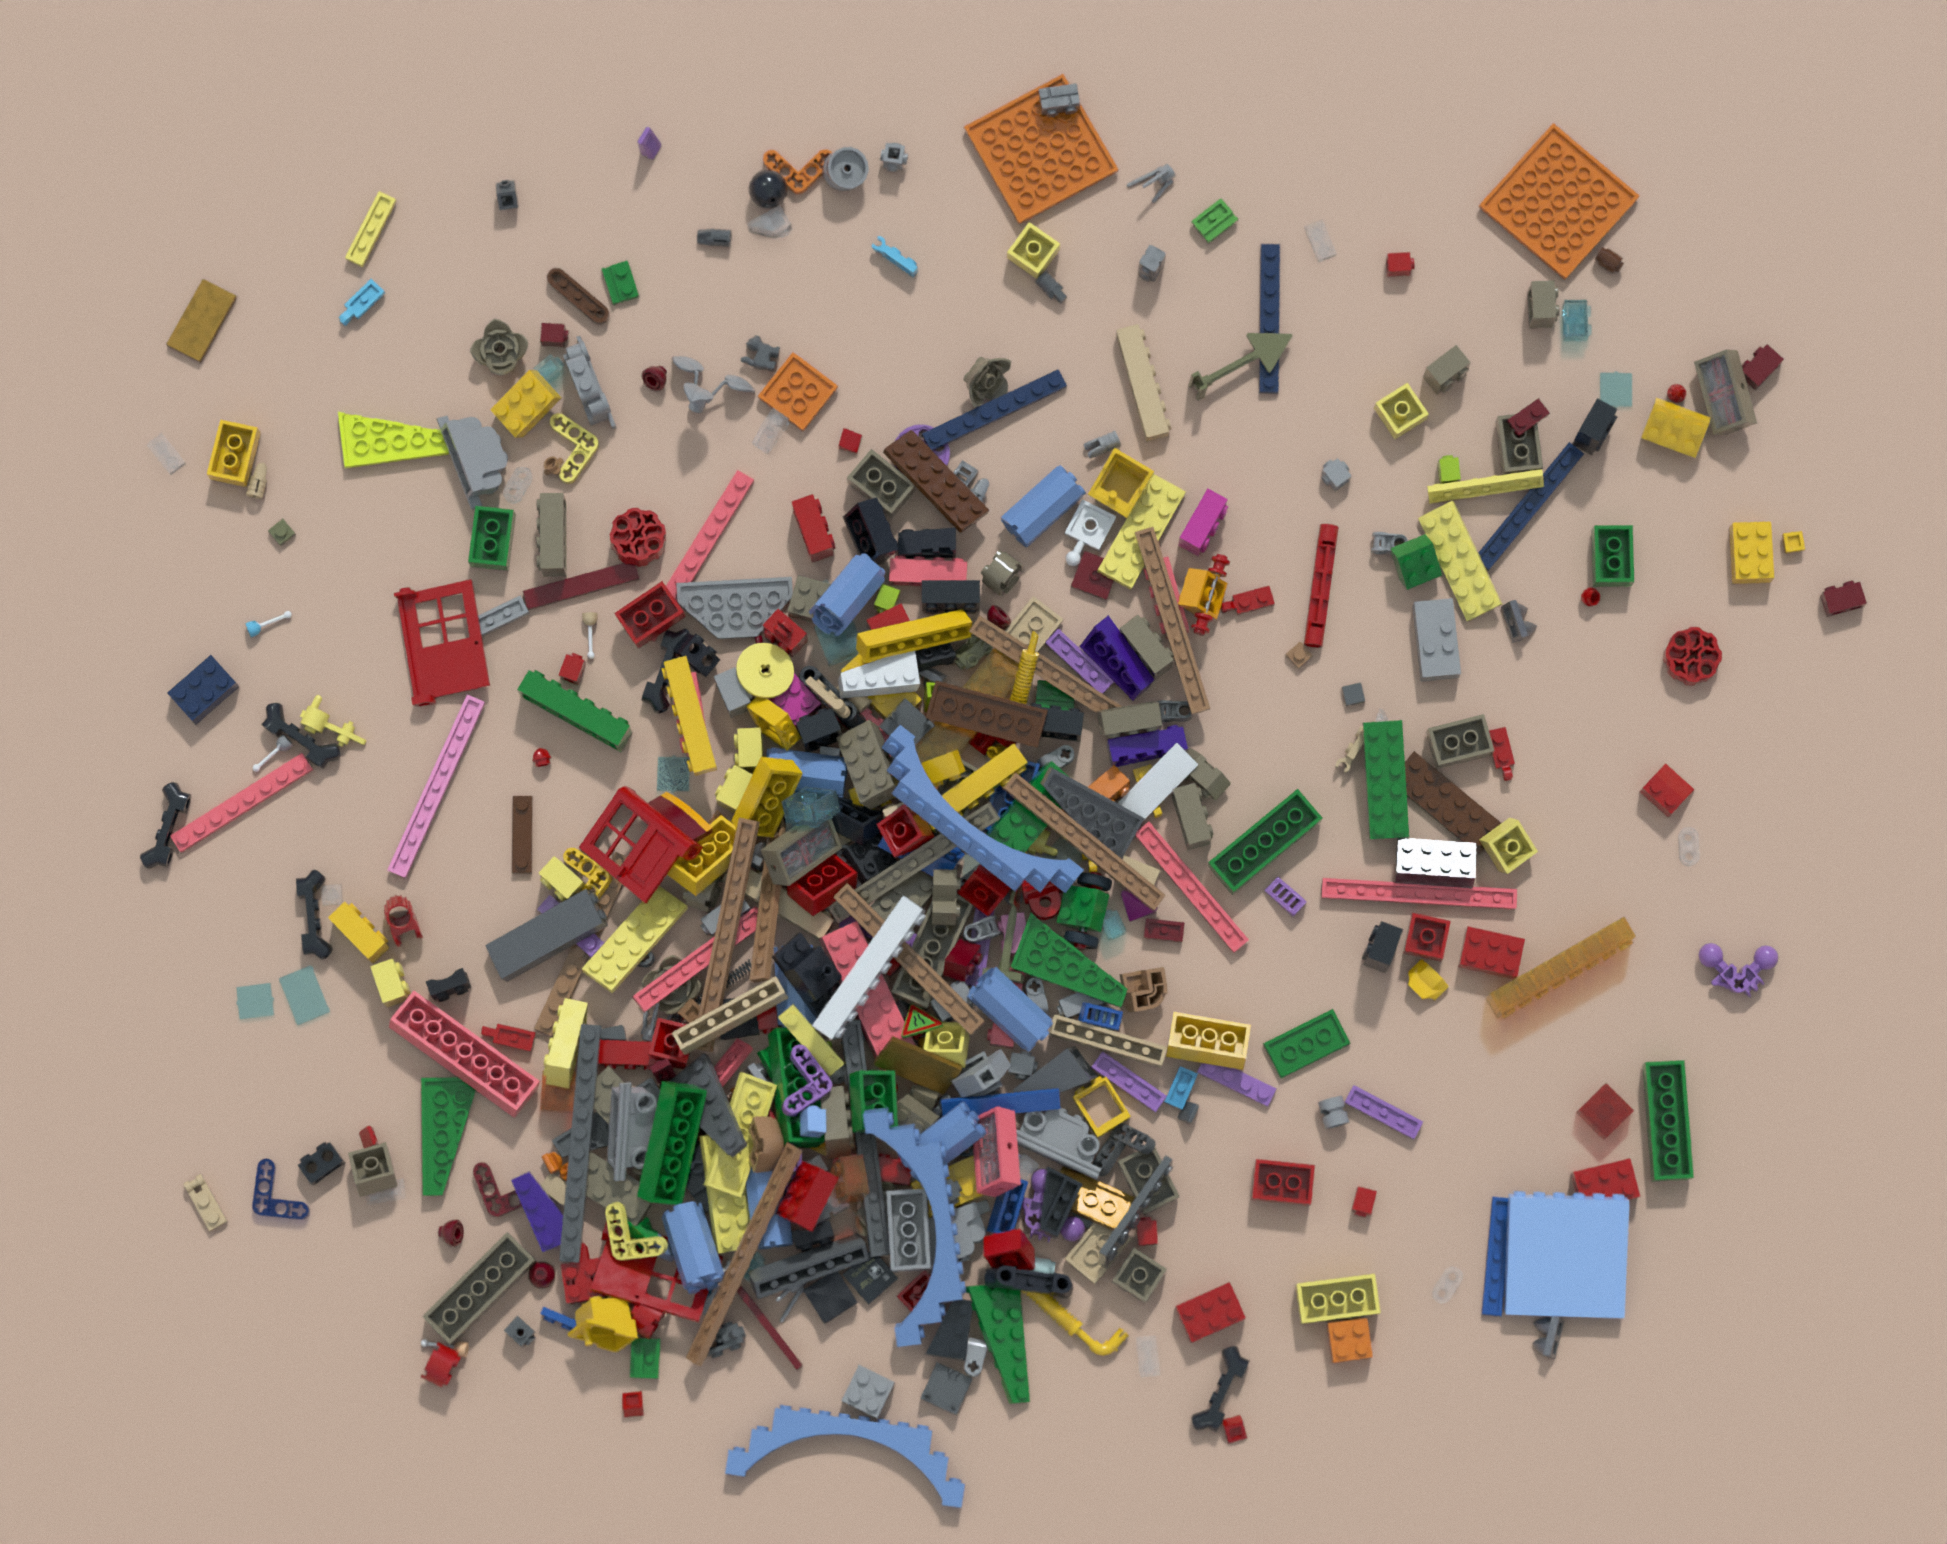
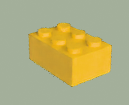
M528 370L490 410L515 438H523L562 397L537 370Z
M1656 398L1641 438L1696 458L1708 428L1710 417Z
M220 419L207 470V476L210 480L243 487L248 486L261 435L258 427Z
M1771 521L1733 522L1729 527L1732 584L1771 583L1774 579Z
M344 901L328 918L374 964L390 948L386 944L389 941L379 930L376 933L373 931L375 926L366 917L362 919L360 917L362 913L352 903L348 905Z

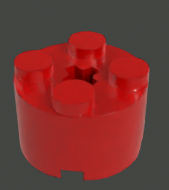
M637 1304L630 1313L632 1315L631 1319L635 1320L637 1333L647 1339L652 1337L659 1326V1322L666 1314Z
M437 1342L436 1345L439 1346L438 1351L433 1350L424 1368L427 1374L426 1376L422 1374L420 1378L442 1388L443 1384L448 1385L452 1377L449 1372L452 1366L457 1367L461 1357L458 1356L459 1351Z

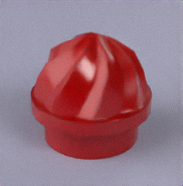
M1673 384L1667 391V397L1673 403H1680L1686 397V389L1680 384Z
M1593 587L1583 590L1581 594V601L1589 607L1597 605L1601 598L1599 591Z
M539 748L534 752L532 761L535 762V767H543L551 764L550 759L552 757L546 749Z

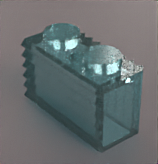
M1564 300L1562 304L1563 341H1587L1588 335L1592 333V326L1588 324V317H1591V306H1587V300Z

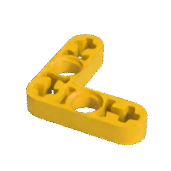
M568 848L563 854L564 861L589 879L581 891L595 889L596 895L600 899L611 884L612 875L578 849ZM571 854H572V855L575 854V856H576L578 859H580L581 861H580L579 863H577L575 860L571 859L569 856H570ZM588 862L592 863V869L589 872H584L583 866ZM604 875L606 880H601L599 876ZM595 882L596 884H598L600 886V889L593 885V883Z

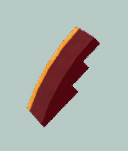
M668 792L648 802L696 842L713 833V828L698 813Z

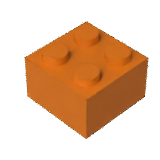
M1367 1318L1326 1324L1332 1363L1370 1359L1373 1357Z

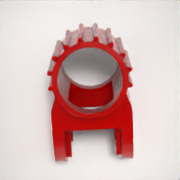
M1027 881L1021 884L1024 903L1029 905L1031 913L1037 919L1050 920L1059 913L1061 906L1060 893H1062V890L1056 885L1049 882L1039 892ZM1046 899L1051 904L1049 907H1042L1040 901Z
M402 895L390 896V899L386 900V905H384V916L387 924L390 926L396 946L400 947L402 944L400 934L414 930L416 938H423L410 900L408 901L407 897H402ZM398 906L408 910L402 917H393L389 914L393 908Z

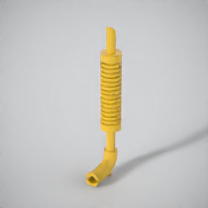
M1032 631L1028 649L1022 650L1010 697L1011 701L1027 704L1034 671L1036 670L1039 653L1035 651L1039 635L1035 631ZM1001 744L991 746L987 749L990 750L987 751V755L993 759L1007 748Z
M1021 1291L1024 1294L1027 1293L1026 1296H1030L1029 1299H1033L1032 1302L1035 1301L1036 1305L1039 1304L1038 1307L1041 1306V1310L1044 1309L1047 1315L1050 1314V1318L1053 1317L1052 1320H1056L1059 1326L1062 1325L1061 1328H1065V1332L1068 1331L1067 1333L1071 1337L1076 1334L1097 1355L1105 1356L1114 1351L1117 1352V1348L1129 1337L1125 1332L1119 1338L1120 1334L1124 1331L1119 1327L1109 1340L1101 1344L1097 1340L1094 1341L1080 1328L1083 1323L1080 1320L1077 1321L1076 1317L1073 1318L1074 1315L1071 1316V1312L1068 1313L1069 1310H1065V1307L1062 1308V1304L1059 1305L1060 1302H1056L1053 1296Z

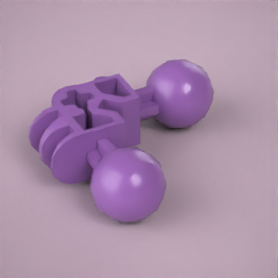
M1707 943L1703 945L1698 954L1699 960L1704 966L1714 967L1719 972L1717 977L1711 981L1713 986L1725 987L1733 993L1744 992L1750 998L1751 990L1758 991L1757 984L1765 985L1757 974L1762 969L1770 970L1774 968L1779 959L1778 953L1773 947L1768 945L1761 946L1754 953V961L1750 965H1744L1739 969V973H1737V968L1732 963L1729 965L1725 963L1723 951L1717 944ZM1742 980L1740 983L1741 988L1734 987L1735 981Z
M1040 1169L1034 1172L1031 1177V1186L1035 1190L1033 1199L1024 1197L1022 1206L1025 1223L1028 1227L1032 1228L1030 1238H1032L1033 1234L1038 1235V1240L1040 1241L1043 1236L1048 1237L1049 1243L1051 1237L1037 1231L1038 1222L1032 1225V1222L1029 1221V1218L1033 1217L1034 1214L1039 1219L1045 1169ZM1070 1216L1067 1217L1060 1232L1066 1240L1077 1241L1084 1235L1085 1226L1080 1218Z

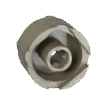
M999 550L994 555L992 563L982 569V583L1002 597V592L1007 594L1018 582L1020 577L1017 575L1019 571L1023 573L1024 565L1008 553Z
M719 876L697 896L685 889L683 899H686V905L710 913L711 910L709 908L716 906L721 893V888L718 885L719 882L723 883L722 876Z

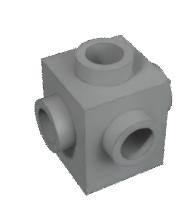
M886 143L885 150L882 149L880 161H883V167L888 171L897 172L902 170L903 164L907 165L908 154L905 153V146L899 143Z

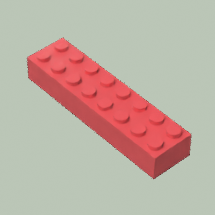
M855 921L819 939L824 952L842 975V978L838 980L841 985L868 947L858 922ZM882 974L878 978L881 980L875 990L871 989L868 992L869 998L863 1006L859 1005L856 1010L858 1014L855 1017L856 1020L861 1022L862 1033L875 1059L892 1036L915 1045L912 1037L902 1038L901 1036L905 1022Z
M416 991L410 994L390 1019V1029L514 1118L539 1087L540 1081Z

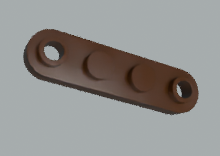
M553 268L548 272L547 280L549 285L596 324H604L608 321V308L560 268ZM560 277L561 279L560 281L555 282L554 278ZM600 312L603 313V317L598 318L596 316Z

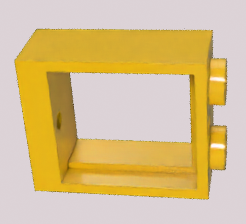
M756 697L746 706L757 728H761L764 735L786 751L801 739L789 714L767 698Z
M1101 1076L1091 1081L1092 1085L1085 1089L1083 1086L1074 1092L1075 1096L1072 1098L1097 1139L1120 1123H1124L1131 1118L1107 1077L1102 1079ZM1104 1085L1121 1114L1097 1128L1080 1100Z

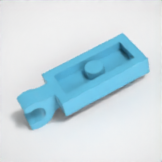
M878 236L877 240L882 244L881 246L872 244V249L881 253L884 258L914 278L918 272L917 263L909 257L907 259L903 257L897 248L887 246L885 239Z
M370 279L344 304L347 310L339 316L340 322L346 326L354 316L357 319L362 317L385 294V291Z

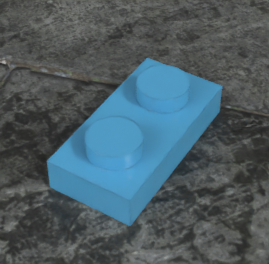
M1180 1066L1164 1103L1183 1110L1198 1074Z

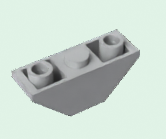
M999 1049L952 1080V1083L963 1098L981 1092L999 1081L1011 1064L1003 1051Z

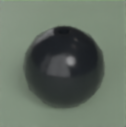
M762 170L756 173L749 182L748 188L751 200L757 206L765 209H772L782 204L788 191L786 180L774 170Z

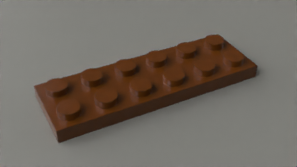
M912 429L884 449L883 453L960 533L988 514L989 509Z
M936 681L926 719L1038 748L1048 710Z
M1414 751L1405 761L1407 797L1459 840L1467 843H1476V854L1480 855L1484 847L1479 839L1500 825L1501 822Z

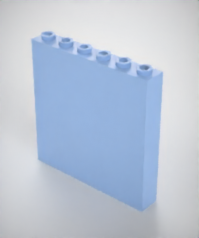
M1513 1191V1194H1508L1505 1314L1625 1318L1629 1223L1628 1198L1624 1197L1623 1194H1612V1197H1605V1194L1594 1193L1593 1196H1585L1584 1193H1573V1196H1565V1193L1553 1192V1195H1545V1192H1533V1195L1525 1194L1524 1191Z

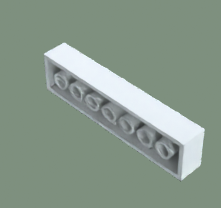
M905 896L901 898L814 1022L813 1027L830 1039L836 1040V1038L843 1036L847 1030L845 1028L847 1022H852L858 1014L856 1012L859 1005L863 1006L869 998L868 992L871 989L875 990L881 981L878 979L882 973L886 974L892 966L889 962L893 957L897 958L902 952L903 948L901 945L903 942L911 939L914 934L912 930L915 925H920L925 919V910Z

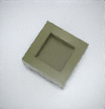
M284 519L268 530L280 546L296 535Z

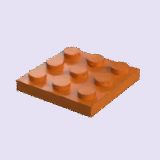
M792 352L760 392L758 398L801 431H804L838 389V385Z

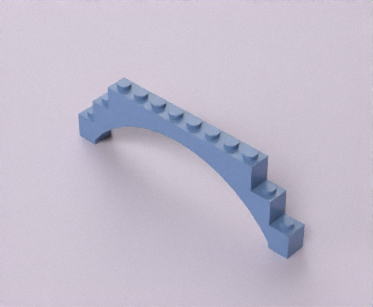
M899 725L882 746L883 750L895 758L887 771L900 781L892 792L896 798L1014 891L1024 881H1027L1039 892L1049 882H1052L1064 893L1068 891L1084 869L1070 858L1067 860H1053L1012 849L971 825L936 790L918 758L914 744L915 736Z
M888 1108L866 1110L863 1113L866 1134L872 1133L885 1141L911 1166L926 1191L935 1220L936 1255L930 1281L912 1312L902 1323H896L895 1325L897 1347L921 1344L922 1338H925L924 1326H920V1324L942 1322L946 1311L945 1305L941 1304V1302L962 1300L963 1293H966L965 1281H961V1274L964 1273L963 1264L958 1260V1255L961 1254L960 1244L956 1243L955 1235H958L957 1224L953 1223L952 1216H955L954 1204H950L949 1196H952L951 1184L947 1185L946 1178L949 1177V1167L944 1164V1158L947 1157L945 1145L942 1146L941 1140L917 1143V1141H920L919 1129H915V1124L891 1127L894 1124L893 1113H889Z
M780 1405V1408H775L772 1432L768 1431L769 1427L757 1426V1429H752L749 1452H745L746 1448L734 1447L733 1450L728 1451L725 1474L746 1477V1472L760 1459L786 1444L803 1438L836 1434L870 1439L897 1451L915 1464L935 1486L942 1498V1505L962 1508L965 1484L961 1483L962 1479L950 1478L949 1481H945L949 1457H945L944 1452L933 1451V1455L929 1454L932 1430H929V1426L917 1424V1428L909 1427V1423L905 1422L891 1425L889 1424L890 1420L878 1419V1422H871L869 1417L858 1416L857 1420L850 1419L851 1415L839 1413V1416L836 1417L831 1416V1412L819 1410V1414L811 1413V1409L800 1408L799 1411L791 1410L792 1406Z

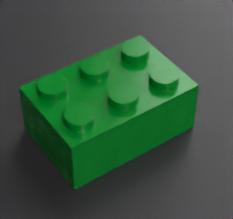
M475 506L468 558L470 567L509 571L516 518L514 510Z
M1594 525L1591 530L1593 587H1631L1634 583L1633 525Z
M859 1070L850 1073L852 1133H866L863 1113L866 1110L888 1108L889 1113H893L894 1124L891 1127L898 1126L895 1071Z

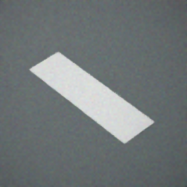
M1176 743L1118 804L1142 816L1145 820L1198 764Z

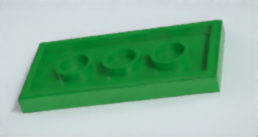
M1333 1009L1263 1043L1281 1079L1351 1044Z

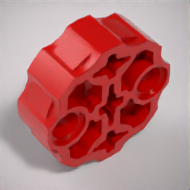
M638 507L630 508L626 513L618 515L613 520L610 545L621 562L643 567L647 566L654 559H659L663 554L666 529L656 513L651 510H641ZM621 524L627 526L625 529L618 528V526ZM651 545L658 546L656 550H651L649 547Z
M1690 627L1689 629L1677 631L1670 638L1663 652V661L1668 669L1667 673L1674 680H1679L1689 686H1695L1703 681L1707 682L1716 673V669L1722 661V651L1717 644V638L1712 633L1703 631L1700 627ZM1681 638L1684 641V645L1678 646L1675 643V639ZM1697 638V646L1693 648V646L1696 644L1695 640ZM1709 641L1710 645L1705 647L1703 645L1704 642ZM1699 651L1695 658H1692L1688 662H1686L1690 654L1692 655L1693 653ZM1691 664L1692 667L1689 668V675H1687V674H1688V666ZM1678 666H1681V667H1682L1681 670L1675 671V668H1676V667H1678ZM1701 667H1708L1710 674H1703Z

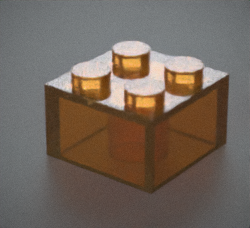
M542 1070L540 1110L542 1112L573 1113L577 1072L573 1073L570 1087L567 1089L546 1084V1076H543L544 1070Z
M863 1154L839 1157L830 1169V1173L839 1178L835 1185L836 1187H834V1197L838 1199V1204L861 1202L869 1194Z

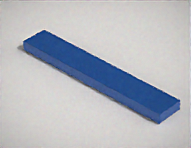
M1059 1088L941 1100L943 1116L961 1102H965L970 1112L973 1110L978 1116L995 1107L1013 1110L1015 1113L1061 1109Z
M1492 1197L1481 1315L1502 1316L1506 1268L1508 1198Z

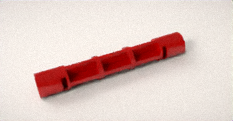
M1320 524L1304 639V645L1313 648H1322L1339 529L1338 526L1332 524Z

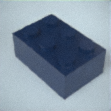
M210 655L168 691L167 694L197 725L236 691L239 685L215 658Z

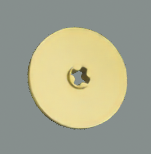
M757 643L746 648L739 656L736 664V675L741 686L751 695L759 698H774L783 694L791 685L794 677V667L788 654L780 647L769 643ZM768 668V669H769V670H768V673L765 672V673L763 674V673L761 672L762 669Z

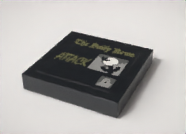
M868 1252V1261L852 1266L843 1276L869 1305L897 1281L898 1277L879 1256L870 1257Z

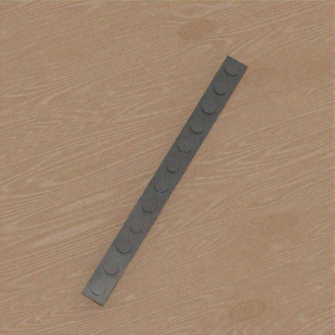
M860 1020L847 1022L845 1025L847 1030L842 1036L850 1107L849 1074L859 1070H867ZM854 1133L870 1257L890 1255L876 1137L872 1133Z
M581 1024L559 1261L580 1263L602 1029L600 1025Z

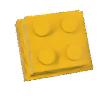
M1114 448L1088 495L1128 518L1154 476V471Z
M600 1296L590 1298L587 1303L582 1304L575 1311L576 1327L568 1332V1337L584 1341L586 1347L596 1344L597 1348L611 1352L621 1351L638 1338L635 1320L631 1319L628 1301L614 1297L601 1299Z

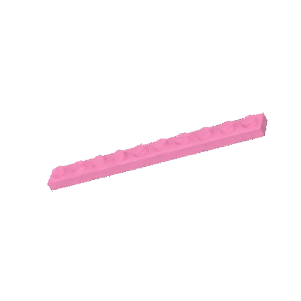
M466 695L387 869L389 872L406 879L483 710L484 701Z

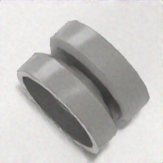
M842 147L830 153L822 167L823 177L827 184L839 191H848L861 185L867 178L869 171L865 155L852 147Z

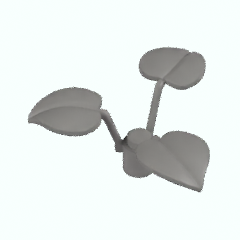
M685 356L672 357L674 364L678 368L687 372H693L695 375L694 384L684 383L683 386L690 402L688 408L693 412L702 413L705 404L710 403L715 394L724 385H728L730 388L738 391L752 392L754 394L756 392L745 379L736 375H726L725 380L711 393L697 385L698 372H703L704 370L698 361Z

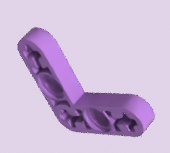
M796 1045L790 1053V1059L808 1084L783 1102L782 1110L787 1116L797 1115L827 1095L832 1088L830 1078L804 1045ZM797 1052H798V1053H801V1052H802V1053H803L802 1058H801L800 1056H799V1057H796V1056H795L796 1053H797ZM808 1059L809 1061L802 1066L803 1061ZM813 1066L816 1069V1074H808L806 1067ZM820 1083H821V1084H824V1083H825V1084L827 1085V1086L825 1087V1089H824V1088H821V1089H820V1088L818 1087V1086L820 1085ZM810 1092L812 1100H804L802 1093ZM797 1100L799 1101L794 1109H788L789 1103L792 1105Z

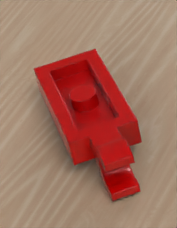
M1270 585L1232 595L1233 601L1222 603L1221 609L1223 613L1236 610L1237 615L1273 606L1275 602Z
M1506 727L1489 730L1494 747L1492 758L1495 769L1501 768L1504 781L1512 780L1513 774L1510 766L1515 765Z
M497 1023L496 1029L482 1026L481 1035L494 1037V1044L531 1052L536 1032Z

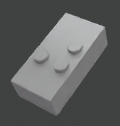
M1453 598L1414 602L1412 608L1420 681L1459 678L1461 668Z
M925 1189L887 1191L891 1271L932 1270L929 1205Z

